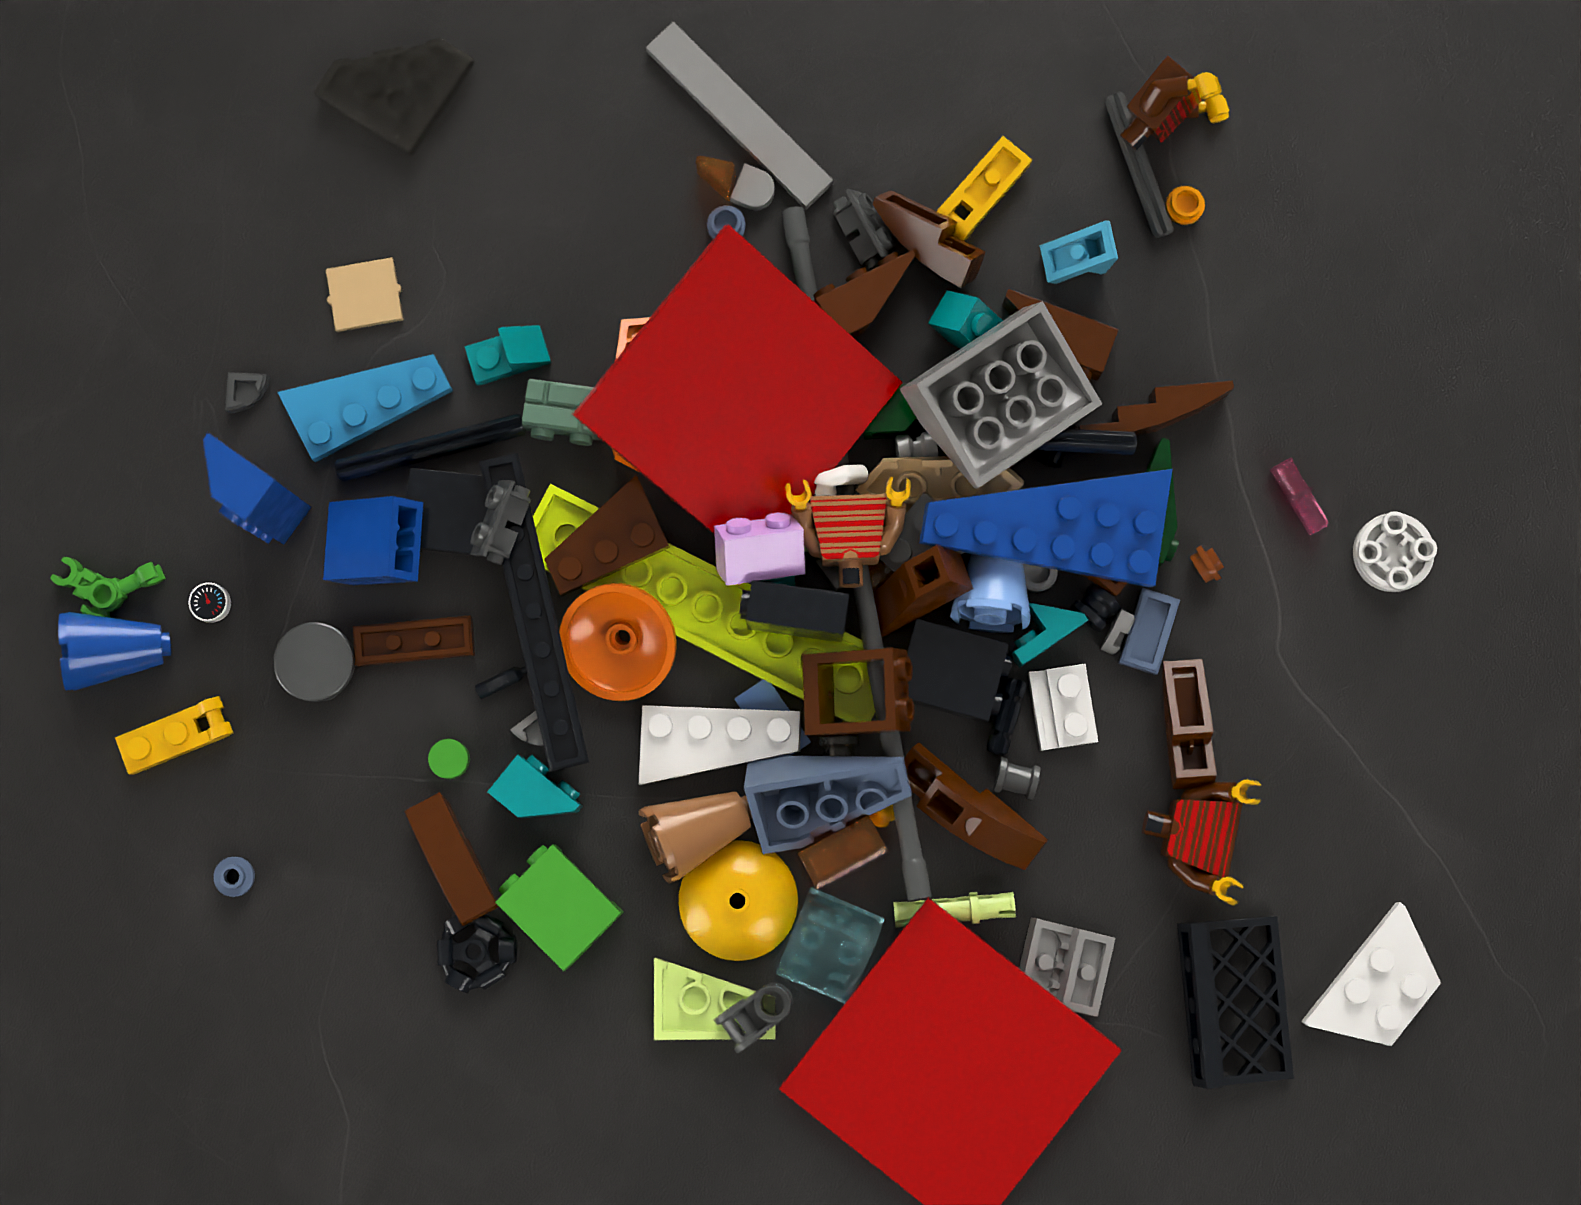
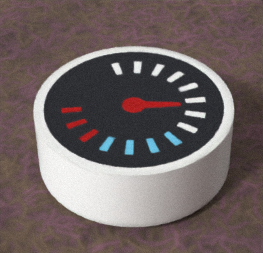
M206 582L192 590L188 605L191 613L197 619L207 623H215L224 619L229 613L231 598L222 586Z

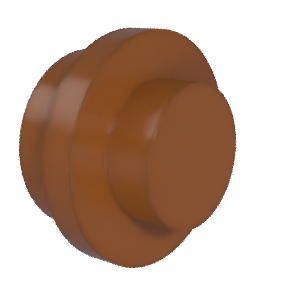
M1202 545L1196 548L1198 552L1191 555L1190 559L1205 583L1214 578L1216 581L1222 579L1218 571L1225 567L1214 549L1210 548L1205 551Z

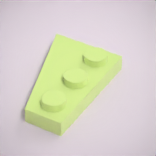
M655 957L654 1040L731 1039L722 1024L717 1025L714 1019L756 991ZM765 994L762 998L764 1008L770 1013H775V997ZM776 1025L767 1030V1033L759 1039H775Z

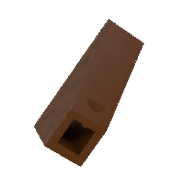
M911 250L899 256L897 252H893L877 263V268L867 272L866 268H861L845 279L847 283L837 288L833 284L821 288L813 294L814 302L853 338H857L873 322L911 263L915 253Z
M935 545L903 563L874 592L882 637L973 589L961 553Z

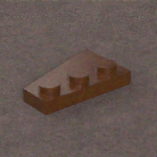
M636 474L544 560L560 595L563 597L670 548Z

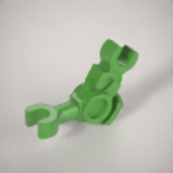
M63 557L61 561L70 567V575L65 579L54 574L50 577L53 583L67 588L76 587L72 594L83 600L87 599L90 601L92 607L85 604L81 606L80 611L83 614L109 618L110 612L121 607L124 600L128 599V593L141 587L156 585L166 579L161 566H154L153 562L138 567L134 574L120 580L118 578H105L90 569H83L80 562L69 557Z

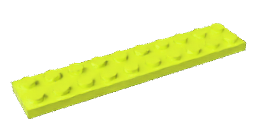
M552 484L549 485L533 515L544 567L548 572L550 571L544 559L599 509ZM668 543L670 548L582 587V589L587 591L603 584L623 583L646 591L665 608L671 618L677 637L771 683L803 701L802 654L864 650L862 640L845 631L842 643L748 630L746 619H741V614L739 613L742 591H750L751 584L741 583L727 586L715 566ZM866 662L834 664L835 717L845 722L871 721L875 714Z

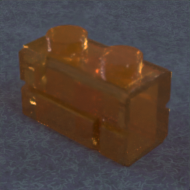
M868 815L798 853V856L816 889H819L888 850Z

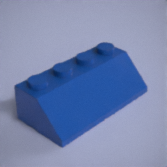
M208 433L203 442L211 497L222 504L218 512L269 544L274 538L284 545L312 507Z

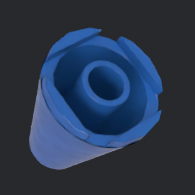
M74 612L59 614L58 637L62 650L60 665L65 690H80L163 665L164 656H171L170 632L162 633V628L159 624Z

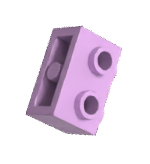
M771 513L765 519L751 521L745 518H734L728 520L726 524L714 526L716 569L727 586L805 574L804 532L801 525L792 515Z

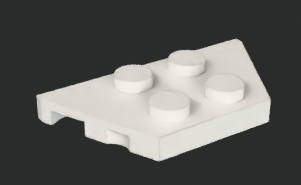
M1396 902L1303 1018L1301 1021L1303 1024L1376 1043L1393 1045L1441 984L1409 913L1401 902Z

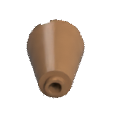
M736 791L646 806L638 811L639 816L647 817V821L640 824L656 866L664 863L669 871L662 875L669 884L681 879L750 829V819H752L747 797H740Z

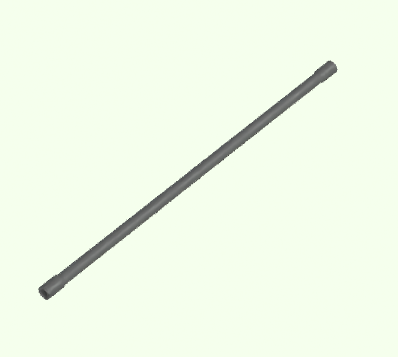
M790 207L783 210L781 214L787 245L790 248L796 285L814 301L813 294L817 292L809 249L810 239L804 208ZM846 453L835 468L842 465H850L848 453ZM853 485L836 486L837 495H855ZM863 565V586L852 588L864 650L883 649L869 566ZM884 661L866 662L877 721L886 720ZM879 733L883 757H903L904 759L900 733ZM909 796L892 804L903 860L902 871L908 901L932 897L926 862L922 856L912 797Z

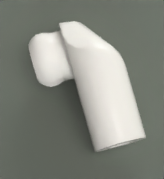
M842 465L819 473L814 481L817 484L815 494L816 496L837 495V485L863 484L868 479V470L864 465Z

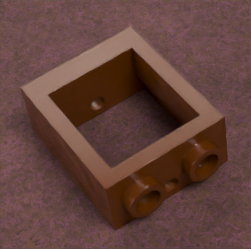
M883 648L802 654L805 735L836 736L910 731V722L914 718V704L909 697L908 681L912 679L913 668L910 658L907 657V650ZM884 661L886 720L835 723L833 665Z

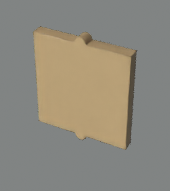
M392 257L326 269L330 293L327 302L332 305L335 330L337 332L404 320L399 295L402 292V287L397 283L394 259Z

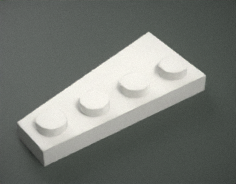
M642 705L639 785L800 752L802 712Z

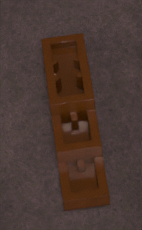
M1232 380L1155 387L1149 395V404L1117 406L1112 413L1113 422L1080 425L1078 429L1134 432L1136 436L1155 432L1189 418L1225 398L1234 389V383Z

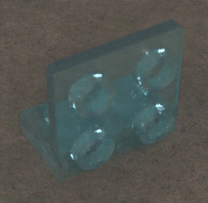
M811 887L777 967L776 974L845 1003L858 986L876 945L885 918Z

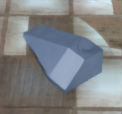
M781 756L751 761L747 764L744 784L745 794L763 854L803 848L813 843L815 837L831 829L836 832L845 828L846 822L863 814L872 815L911 796V787L903 757Z

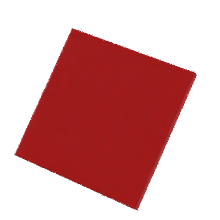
M725 225L572 415L715 535L714 526L726 524L728 520L734 518H745L751 521L765 519L771 513L792 515V504L789 502L785 491L787 483L790 484L791 494L799 496L805 490L803 480H806L811 490V496H813L817 487L814 481L818 474L834 469L903 382L730 225Z
M927 897L780 1085L779 1090L923 1205H1001L1122 1050L940 905Z

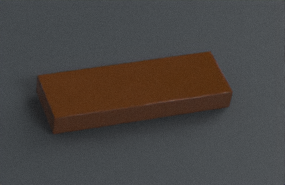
M472 616L353 626L356 666L475 656Z

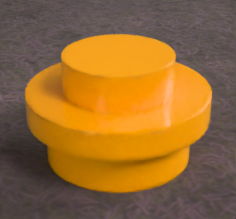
M1180 186L1171 191L1165 206L1171 220L1178 224L1189 225L1201 217L1205 209V201L1197 189L1191 186Z

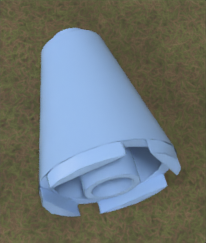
M970 554L966 570L973 589L954 599L950 614L952 620L959 624L960 618L970 621L969 629L990 633L1014 632V625L1022 623V630L1027 628L1030 624L1031 614L1023 563Z

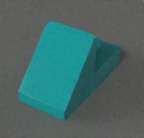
M540 325L498 328L500 336L465 346L477 386L551 363Z
M1029 603L1031 618L1042 633L1037 635L1033 629L1014 642L1018 649L1011 655H1013L1016 665L1019 668L1082 626L1088 621L1085 614Z

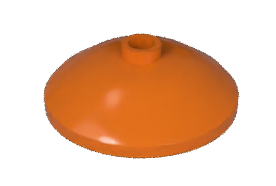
M608 583L593 587L573 601L564 614L559 632L569 674L581 687L598 697L612 701H628L640 698L657 688L667 677L673 666L677 641L671 618L657 599L638 587L623 583ZM619 631H627L630 635V641H623L619 636Z

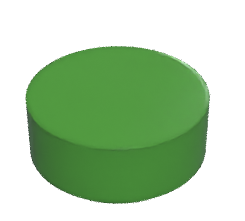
M443 739L431 748L428 762L431 770L437 776L445 779H455L463 775L468 769L470 755L467 748L461 742L453 739Z

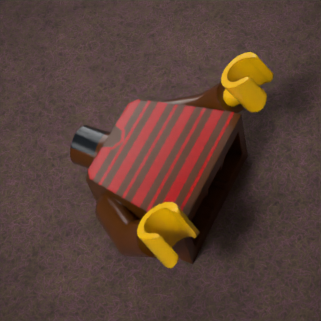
M1167 55L1129 102L1127 109L1134 120L1120 134V137L1137 151L1150 135L1163 142L1184 119L1199 118V113L1207 112L1211 123L1226 120L1229 117V108L1225 97L1220 95L1222 89L1218 77L1208 72L1193 77Z
M1242 780L1238 784L1236 782H1208L1185 790L1180 799L1171 801L1168 815L1147 810L1143 821L1142 833L1163 838L1160 855L1168 858L1169 869L1188 887L1209 895H1217L1224 902L1235 905L1238 901L1227 897L1226 891L1230 886L1236 885L1239 888H1243V885L1235 879L1228 877L1243 806L1242 803L1256 805L1261 801L1259 799H1249L1246 794L1248 787L1251 785L1261 786L1258 781Z

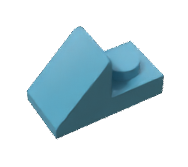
M1108 220L1040 245L1047 282L1052 284L1060 283L1087 272L1104 274L1118 260L1112 228Z

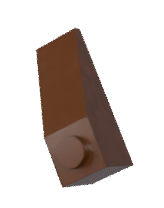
M1008 289L1002 306L1010 315H1013L1023 307L1042 301ZM1044 302L1089 382L1091 379L1098 381L1104 371L1119 329Z

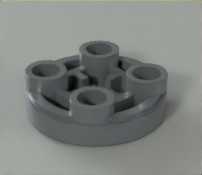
M319 622L304 623L292 628L282 637L274 654V671L280 685L292 696L310 702L330 701L335 698L349 684L355 669L354 648L347 637L338 629Z

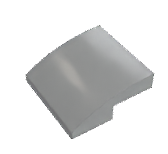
M1031 917L1019 968L1073 1011L1098 1017L1115 938Z

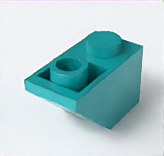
M947 290L928 324L949 343L961 349L1003 320L978 297Z
M532 754L528 759L517 755L487 791V793L519 818L577 813L583 807L576 800L580 793L564 780H561L557 785L548 778L546 773L549 771V768Z

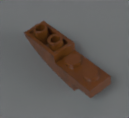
M921 743L914 745L904 758L911 791L921 799L916 807L949 832L973 847L1007 864L1025 870L1048 841L1046 837L986 788L979 793Z

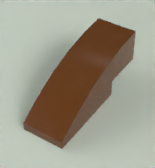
M892 190L874 198L873 206L886 226L908 251H914L915 257L940 277L960 288L976 280L986 252L952 236L957 221Z
M1203 659L1163 661L1164 714L1172 789H1187L1208 782H1214L1217 776L1211 740L1214 731Z
M439 792L405 810V814L425 857L460 923L465 926L498 908L499 906L495 903V896L472 845L465 837L448 800Z

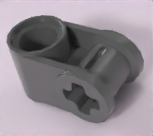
M769 983L745 1000L742 999L716 1017L714 1021L717 1025L722 1024L735 1043L733 1049L738 1054L765 1035L767 1030L788 1015L792 1006V995L784 985ZM777 992L783 997L785 1006L781 1012L770 1013L764 1008L762 998L766 993Z

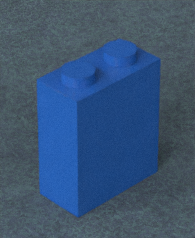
M396 496L329 502L323 580L349 585L418 582L423 502Z

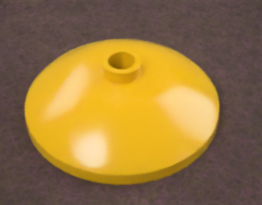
M734 840L686 874L682 879L679 890V912L687 933L704 951L725 960H751L772 951L788 935L797 914L798 893L790 869L776 853L763 854L761 845L750 841ZM734 893H741L745 897V905L740 909L733 908L730 904V897Z

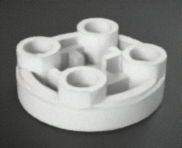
M1396 511L1380 515L1366 523L1358 532L1353 545V560L1360 576L1374 588L1386 592H1401L1422 582L1429 574L1437 553V545L1431 538L1428 530L1415 518Z

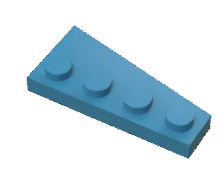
M434 354L277 393L311 459L316 463L453 392V389Z

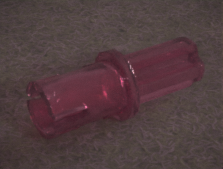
M1291 457L1269 471L1273 474L1288 499L1285 501V504L1292 505L1307 533L1310 535L1315 534L1326 528L1329 523L1311 493L1314 491L1313 486L1308 487Z

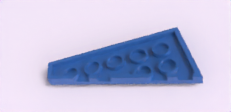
M1172 469L928 502L925 504L919 544L928 546L939 545L950 550L1153 587L1156 584Z

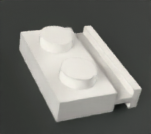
M1086 664L1027 673L1040 751L1098 742Z

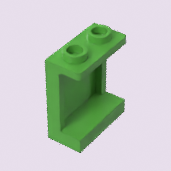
M552 844L548 849L542 845L526 861L531 867L520 878L513 874L498 889L502 896L495 903L565 971L576 962L624 911L614 901H610L561 852L562 850L557 845Z

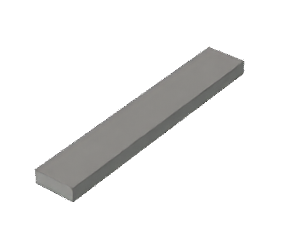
M674 22L646 46L647 53L805 210L833 185V179Z

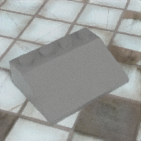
M1043 301L1023 307L900 388L919 423L975 489L981 487L1102 405L1101 400Z

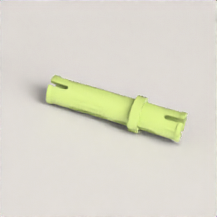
M969 892V896L932 899L962 922L971 921L972 924H980V920L1016 918L1013 892L992 895H977V892ZM925 900L893 902L896 928L905 927Z

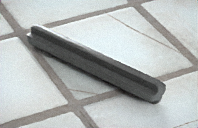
M1115 93L1105 99V105L1152 234L1155 238L1167 236L1173 232L1174 228L1144 146L1142 144L1136 151L1120 137V134L1134 119L1127 109L1128 102L1124 93Z

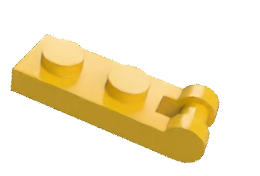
M1002 136L936 211L957 221L953 236L965 242L978 224L1028 169L1032 159ZM960 205L971 212L965 220L955 213V210Z
M220 696L203 700L197 705L115 737L128 774H137L232 735L233 730L230 722H225L221 712L224 706ZM206 716L210 728L202 732L198 719Z

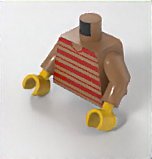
M890 477L887 482L886 494L811 496L808 482L803 480L805 490L801 495L795 496L791 494L790 484L787 483L785 486L787 498L792 504V516L803 528L804 547L811 556L821 558L822 566H839L840 587H862L863 565H877L879 563V556L886 555L892 550L904 528L905 501L908 499L911 491L909 479L906 482V489L902 492H896L892 489L893 477Z

